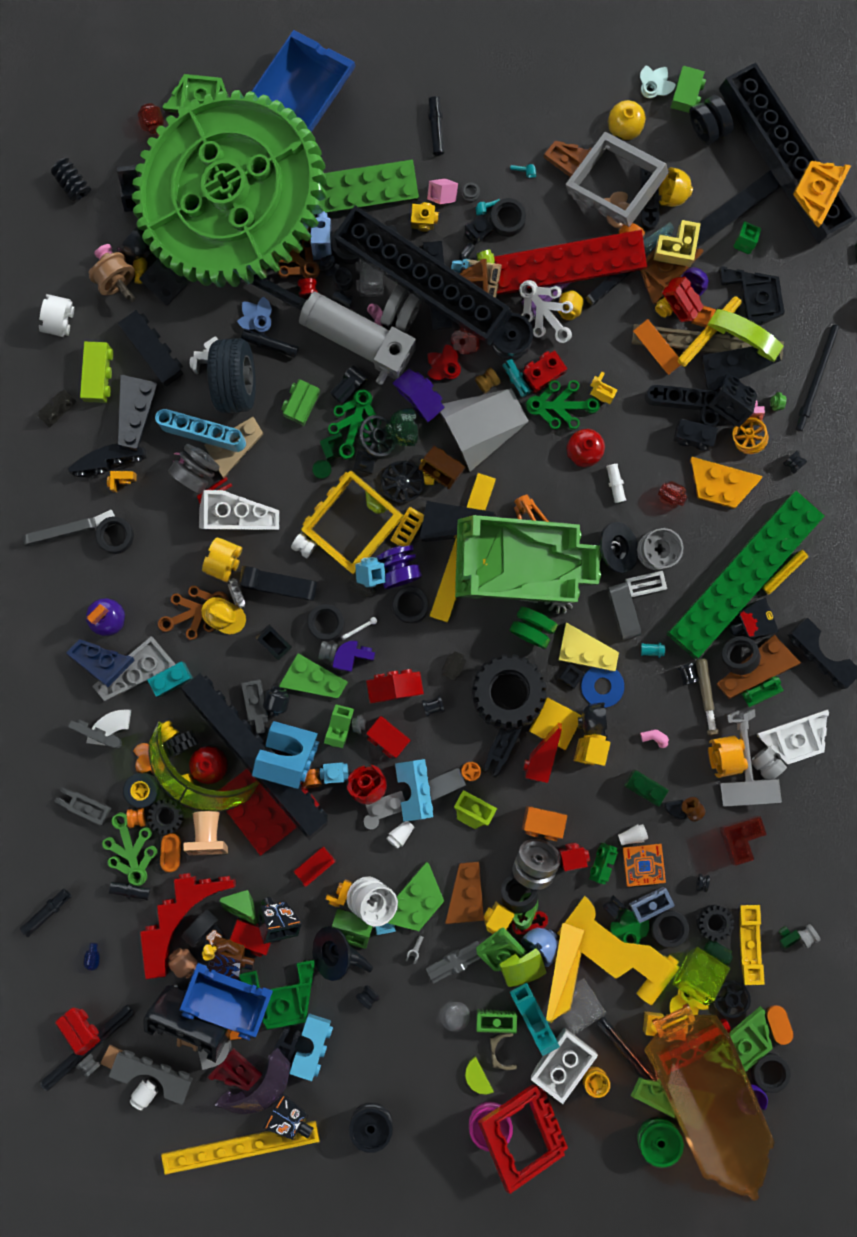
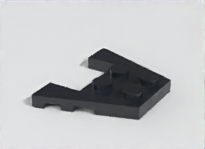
M725 266L719 268L721 285L741 283L746 319L761 326L784 315L785 310L779 277L756 272L755 274L748 273L740 269H727ZM729 333L730 339L735 338L734 335Z

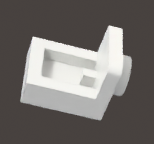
M204 349L203 352L194 351V357L190 358V368H193L195 374H199L200 364H207L209 349Z

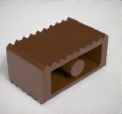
M435 446L426 454L419 466V470L431 476L432 479H435V481H438L447 489L454 485L465 469V466L459 460L453 459L444 450L438 449Z

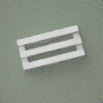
M663 571L625 579L631 597L667 590ZM660 576L658 580L631 586V582ZM662 583L661 587L633 593V589Z

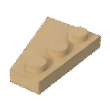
M254 417L234 427L240 430L246 440V447L242 451L234 452L210 444L204 445L213 460L220 466L218 470L223 478L228 475V472L236 466L243 455L263 435ZM235 438L232 443L237 442L239 438Z

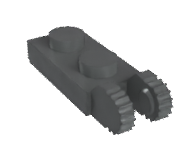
M78 719L77 722L71 720L69 724L70 729L111 748H121L122 741L115 735L105 736L106 732L97 727L92 730L87 727L88 723Z
M61 787L60 791L65 795L71 796L72 800L68 803L61 798H56L55 803L101 826L104 825L111 807L81 793Z

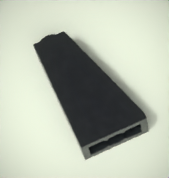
M427 501L420 539L423 542L456 539L458 519L472 515L496 517V514L491 511Z

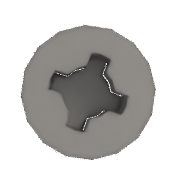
M808 924L803 931H797L801 936L800 941L807 949L811 947L812 943L821 941L811 924Z

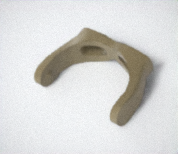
M502 1033L494 1038H490L493 1068L503 1070L517 1069V1065H502L495 1056V1048L498 1042L504 1037L514 1036L513 1033Z

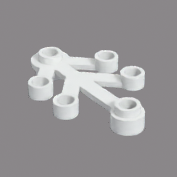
M532 280L524 281L519 289L521 296L524 298L522 316L525 317V314L528 313L530 315L528 321L531 322L534 319V314L531 312L533 301L536 305L534 336L539 338L545 335L546 330L543 327L545 316L556 330V340L560 343L569 341L572 337L571 330L568 327H563L550 310L569 313L573 310V304L570 301L563 303L542 301L539 295H549L555 299L560 297L561 289L558 286L552 288L538 287ZM528 286L532 288L531 293H528L527 291ZM553 289L557 290V296L553 295ZM565 304L569 305L568 311L564 309ZM537 328L541 329V335L537 333ZM563 331L567 332L566 338L562 336Z

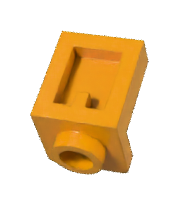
M110 471V476L107 477V487H110L112 492H117V481H119V484L130 485L131 482H136L137 474L134 471Z
M345 879L343 883H339L336 891L339 897L328 894L326 896V900H329L328 904L335 907L344 906L347 900V893L353 882Z

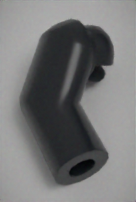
M472 243L466 244L459 254V260L468 259L475 249Z

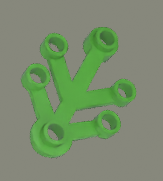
M120 812L113 816L112 825L120 830L125 848L116 844L112 837L104 839L102 846L104 849L111 850L124 857L130 864L129 867L121 863V859L114 855L108 859V866L128 875V880L131 884L140 886L147 880V872L145 870L150 860L156 856L157 849L154 846L147 847L144 851L145 856L138 865L136 857L145 841L151 837L152 831L148 827L142 828L133 846L127 827V815ZM119 817L124 818V823L119 822ZM147 831L148 837L143 836L142 832ZM107 840L112 843L110 847L106 845ZM148 849L153 850L154 854L149 855ZM115 859L117 861V865H113L111 860ZM135 873H139L141 878H136Z

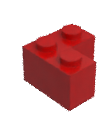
M412 669L400 671L401 674H398V671L387 672V676L385 674L373 675L374 679L366 681L370 703L423 695L420 672H412Z

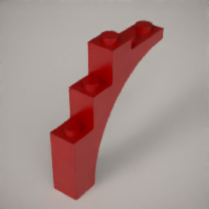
M184 873L179 874V878L174 879L176 902H174V899L162 900V904L157 905L160 928H157V925L145 926L146 929L140 932L145 979L168 975L170 944L183 917L195 904L205 897L218 891L236 887L235 878L230 879V876L218 877L219 881H211V878L200 879L199 883H197L196 876Z

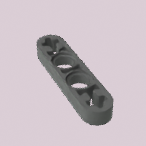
M88 518L23 535L22 539L24 546H32L96 529L97 526L95 518Z

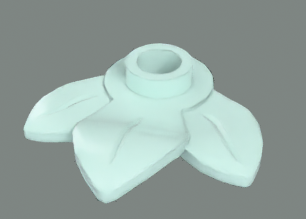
M648 66L642 69L640 79L642 81L641 93L644 97L651 99L657 95L666 96L674 90L676 84L667 81V67L658 68L654 71ZM647 88H652L653 91L649 92Z

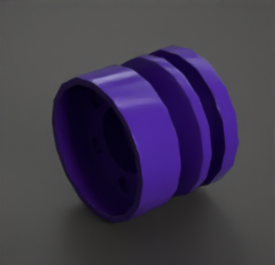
M412 545L394 547L375 557L378 559V562H385L384 569L388 570L385 573L386 582L383 583L384 589L399 587L422 578L419 565H409V562L416 559V555H407L414 551Z

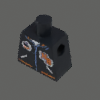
M271 897L263 899L257 916V922L264 944L297 937L302 922L287 902L274 903Z
M285 1094L281 1095L263 1127L265 1130L295 1140L298 1134L309 1139L314 1130L313 1127L305 1123L309 1115Z

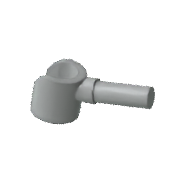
M419 935L413 950L408 952L406 961H408L409 956H414V964L417 963L419 947L424 937Z

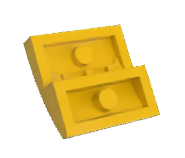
M546 697L543 709L539 716L535 718L529 732L544 739L558 722L562 723L558 747L566 750L578 727V717H582V715Z

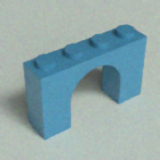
M273 721L265 747L280 750L293 756H282L260 750L255 760L252 776L298 789L300 783L305 782L307 772H309L311 762H313L319 746V741H316L318 733Z

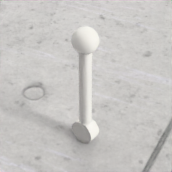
M371 617L370 621L341 636L342 640L347 639L371 624H376L377 619Z

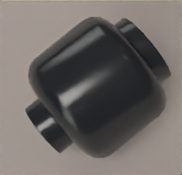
M272 686L271 689L265 692L263 708L268 711L269 715L279 716L280 713L287 711L290 695L286 692V689Z

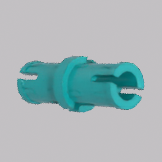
M513 359L507 360V364L503 363L502 366L511 378V384L515 385L521 397L527 396V392L529 394L532 390L524 380L523 373L519 372Z

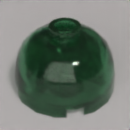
M413 408L398 410L390 417V423L386 424L387 435H391L392 440L402 447L416 446L415 444H417L418 427L413 420L416 418Z

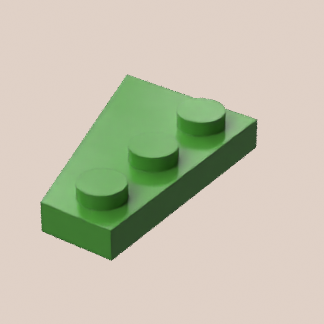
M297 654L279 687L339 699L348 682L304 656Z

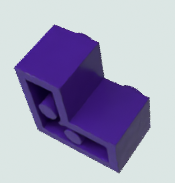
M409 368L392 383L400 395L410 402L418 415L427 422L445 408L441 403L442 397L438 392L433 391V384L429 379H424L418 371L415 373Z

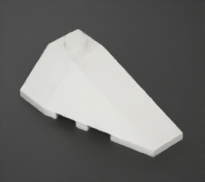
M203 490L199 508V528L279 530V510L223 490Z

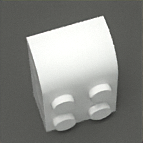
M563 1028L556 1038L560 1047L544 1055L531 1075V1080L562 1104L598 1056L595 1050L566 1028Z

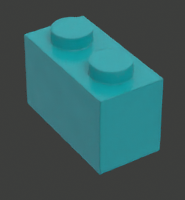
M181 661L147 680L155 696L160 698L188 683L193 677L185 662Z

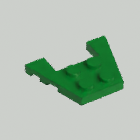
M315 959L297 962L300 983L269 989L273 992L262 1019L267 1030L306 1022ZM257 970L240 973L239 978L242 982L257 986L256 989L260 988Z

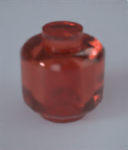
M152 103L141 106L138 111L141 129L150 134L157 133L156 128L164 126L161 109Z
M674 481L665 482L658 492L660 502L672 509H676L679 505L683 506L688 498L686 496V488Z

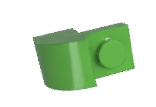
M335 705L325 737V744L343 748L350 729L354 709Z

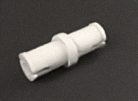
M618 463L606 466L610 480L608 484L612 489L614 502L627 501L622 485L624 481L621 480Z

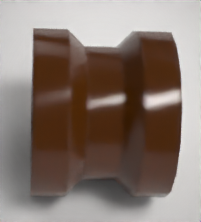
M689 797L682 803L681 808L689 820L695 822L704 817L706 810L696 797Z

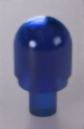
M90 943L89 951H86L84 955V967L89 971L96 970L99 966L100 952L97 951V943Z

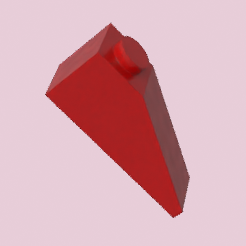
M558 722L530 753L529 760L525 759L523 771H526L525 778L545 783L549 782L562 732V723Z

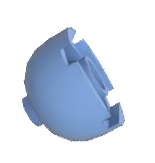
M534 928L523 936L521 944L524 949L529 953L537 948L541 953L545 967H549L556 960L559 943L554 931L551 929Z

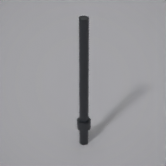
M832 325L804 406L801 407L798 414L800 417L795 428L797 431H803L807 418H810L811 406L840 328L838 325Z

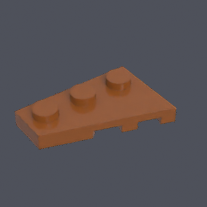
M479 861L459 863L445 924L484 921Z

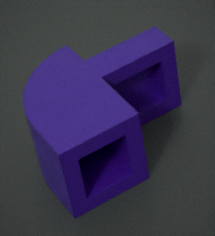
M358 641L345 642L335 653L333 668L352 672L355 657L374 661L376 653L372 652V648L361 646V649H357Z

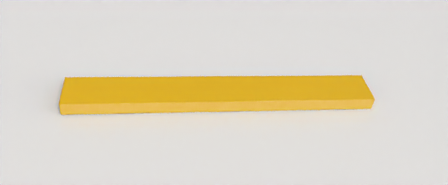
M480 473L477 474L467 508L486 510L496 481L495 478ZM457 538L455 539L430 613L431 618L448 623L456 599Z
M316 1121L306 1123L314 1128L309 1139L298 1134L297 1138L292 1140L271 1131H265L162 1153L164 1174L317 1143L320 1139Z

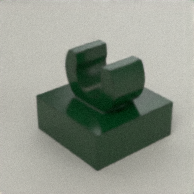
M786 926L779 929V933L783 938L780 940V945L784 951L800 941L801 936L797 930L790 933Z

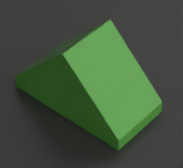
M248 890L220 899V903L225 911L256 926L258 922L253 898Z

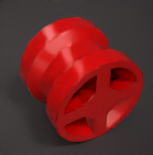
M305 278L298 281V286L301 290L299 297L308 299L313 292L318 293L315 289L317 285L316 279Z

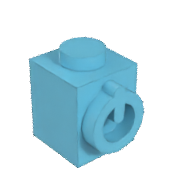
M363 558L360 563L355 564L357 583L364 584L365 587H374L377 584L386 582L384 563L378 562L377 558Z
M347 763L323 764V768H320V779L324 780V784L348 780Z

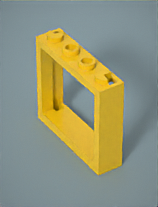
M349 471L339 478L340 483L336 488L333 486L326 494L328 496L327 499L317 504L314 508L316 512L312 517L308 516L305 519L301 530L349 572L356 574L355 564L360 563L363 558L371 557L403 519L404 515L354 472ZM355 481L393 515L355 561L351 563L312 529L349 484Z

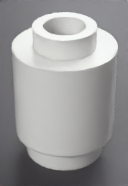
M150 1079L142 1080L131 1095V1105L138 1110L146 1108L158 1093L157 1084Z

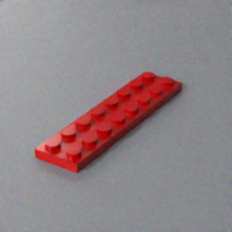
M642 229L494 256L495 264L502 265L499 282L497 283V295L519 292L520 285L527 280L534 281L538 287H547L647 269Z

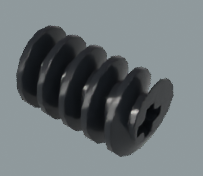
M63 158L53 165L51 174L60 183V186L64 188L70 200H79L90 193L91 187H85L87 182L82 180L83 176L78 174V169L74 168L73 163H68L69 158Z

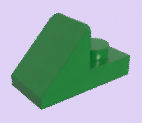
M744 221L734 248L746 254H751L758 242L762 228Z

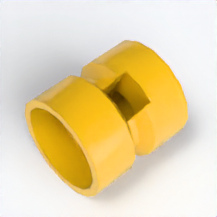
M590 1067L582 1077V1083L590 1096L601 1098L609 1092L610 1081L601 1068Z

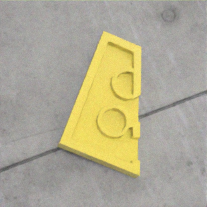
M567 622L565 623L559 661L616 671L619 652Z

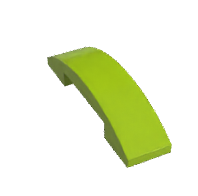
M717 309L708 323V326L722 334L728 332L759 349L757 353L772 362L776 360L784 347L762 327L742 316L725 310Z

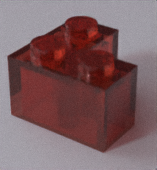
M761 816L749 817L719 827L731 864L735 866L753 861L754 857L748 841L767 835Z

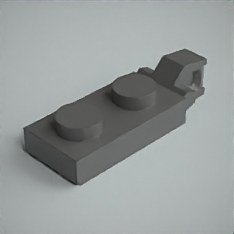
M261 680L241 683L248 720L251 726H256L257 734L266 733L264 723L268 722V713L263 708L264 693Z

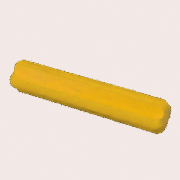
M800 550L762 587L765 593L771 594L808 558V554Z

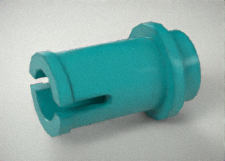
M642 643L641 656H658V658H661V656H665V645H661V643L659 645Z

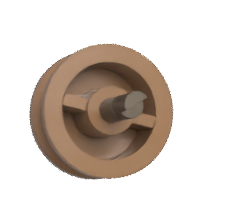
M123 253L103 254L100 260L89 270L90 280L98 284V290L102 295H112L121 291L126 299L134 302L135 297L126 286L133 279L135 269L132 265L126 263V257Z

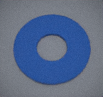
M594 667L590 668L582 679L581 689L583 696L590 704L604 702V708L616 704L624 693L622 675L618 670L614 672ZM599 678H606L610 681L611 690L607 694L602 695L596 692L594 685Z

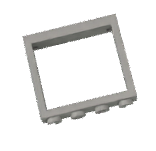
M604 132L565 185L568 194L574 200L579 199L587 207L597 209L603 216H610L616 223H622L630 227L669 173L666 163ZM606 149L653 173L626 210L579 186Z

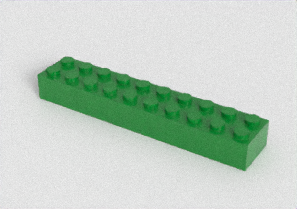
M793 492L666 635L694 660L698 659L825 515L799 492Z

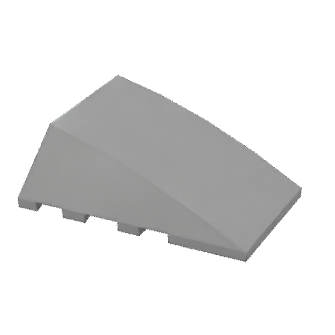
M512 388L443 403L445 408L439 412L443 421L447 423L469 472L475 469L477 465L483 462L491 453L529 422Z

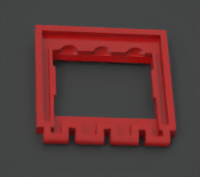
M534 1084L477 1121L505 1191L509 1194L565 1156L564 1151L568 1149L564 1136L560 1135L562 1131L557 1118L554 1117L555 1113L549 1100H546L548 1098L546 1091ZM529 1103L548 1152L521 1171H517L514 1164L515 1160L509 1152L508 1143L501 1132L499 1122L507 1117H511Z

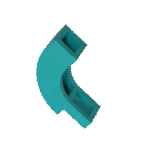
M525 983L510 991L542 1056L558 1049L560 1046L528 984Z

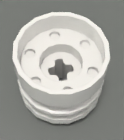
M371 876L356 880L350 886L347 893L348 908L366 924L373 927L388 923L397 911L398 901L396 894L378 879Z

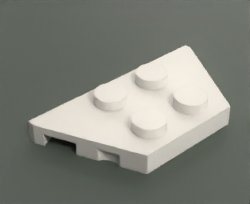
M824 710L757 733V737L767 746H770L786 765L823 753L825 750L824 740L827 733L826 722L829 712Z

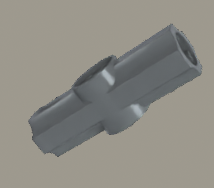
M478 940L460 950L456 949L448 953L440 961L428 966L426 970L433 984L451 974L454 975L468 967L467 965L479 960L480 957L477 955L476 947L480 945Z

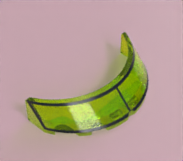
M157 723L149 739V761L157 782L173 800L179 801L183 806L193 810L221 812L238 807L251 798L259 785L258 781L237 790L213 791L196 786L182 777L172 766L165 753L161 736L163 723Z

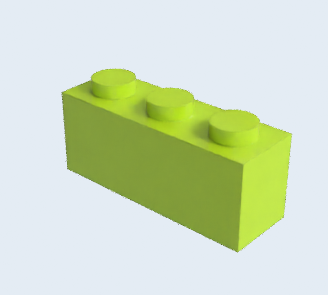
M84 341L80 398L84 402L107 403V397H110L111 390L110 386H108V379L112 377V369L109 367L110 360L113 359V349L106 342Z

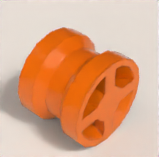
M467 762L462 766L461 774L466 780L474 781L479 778L481 769L477 763Z
M310 769L307 772L306 780L302 784L304 789L322 785L318 777L320 774L319 769Z
M139 808L135 811L127 809V824L129 828H134L138 825L140 827L146 826L144 808Z

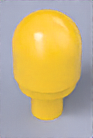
M143 257L134 260L132 265L135 269L134 282L137 284H142L139 278L148 269V262Z

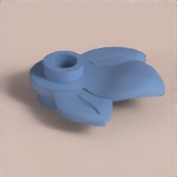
M262 297L257 305L251 302L242 303L244 316L237 321L239 325L247 330L268 331L271 327L269 316L272 312L269 301ZM265 321V325L260 326L259 322Z

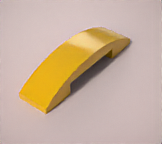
M740 905L739 937L744 985H765L764 966L761 958L760 905Z

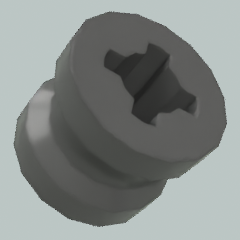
M322 641L318 659H328L330 662H334L338 644H328L327 641Z
M90 1053L75 1067L83 1072V1076L86 1079L101 1064L95 1062L93 1055Z

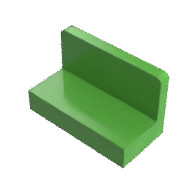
M337 909L332 927L338 928L344 934L348 944L364 949L367 948L373 926L366 924L357 915Z

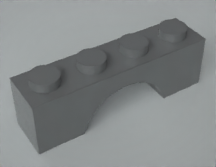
M129 1050L119 1051L110 1071V1078L127 1084L138 1075L153 1076L161 1083L164 1098L183 1105L193 1078L189 1077V1073L171 1070L172 1067L166 1064L157 1065L148 1057L134 1056L135 1053Z

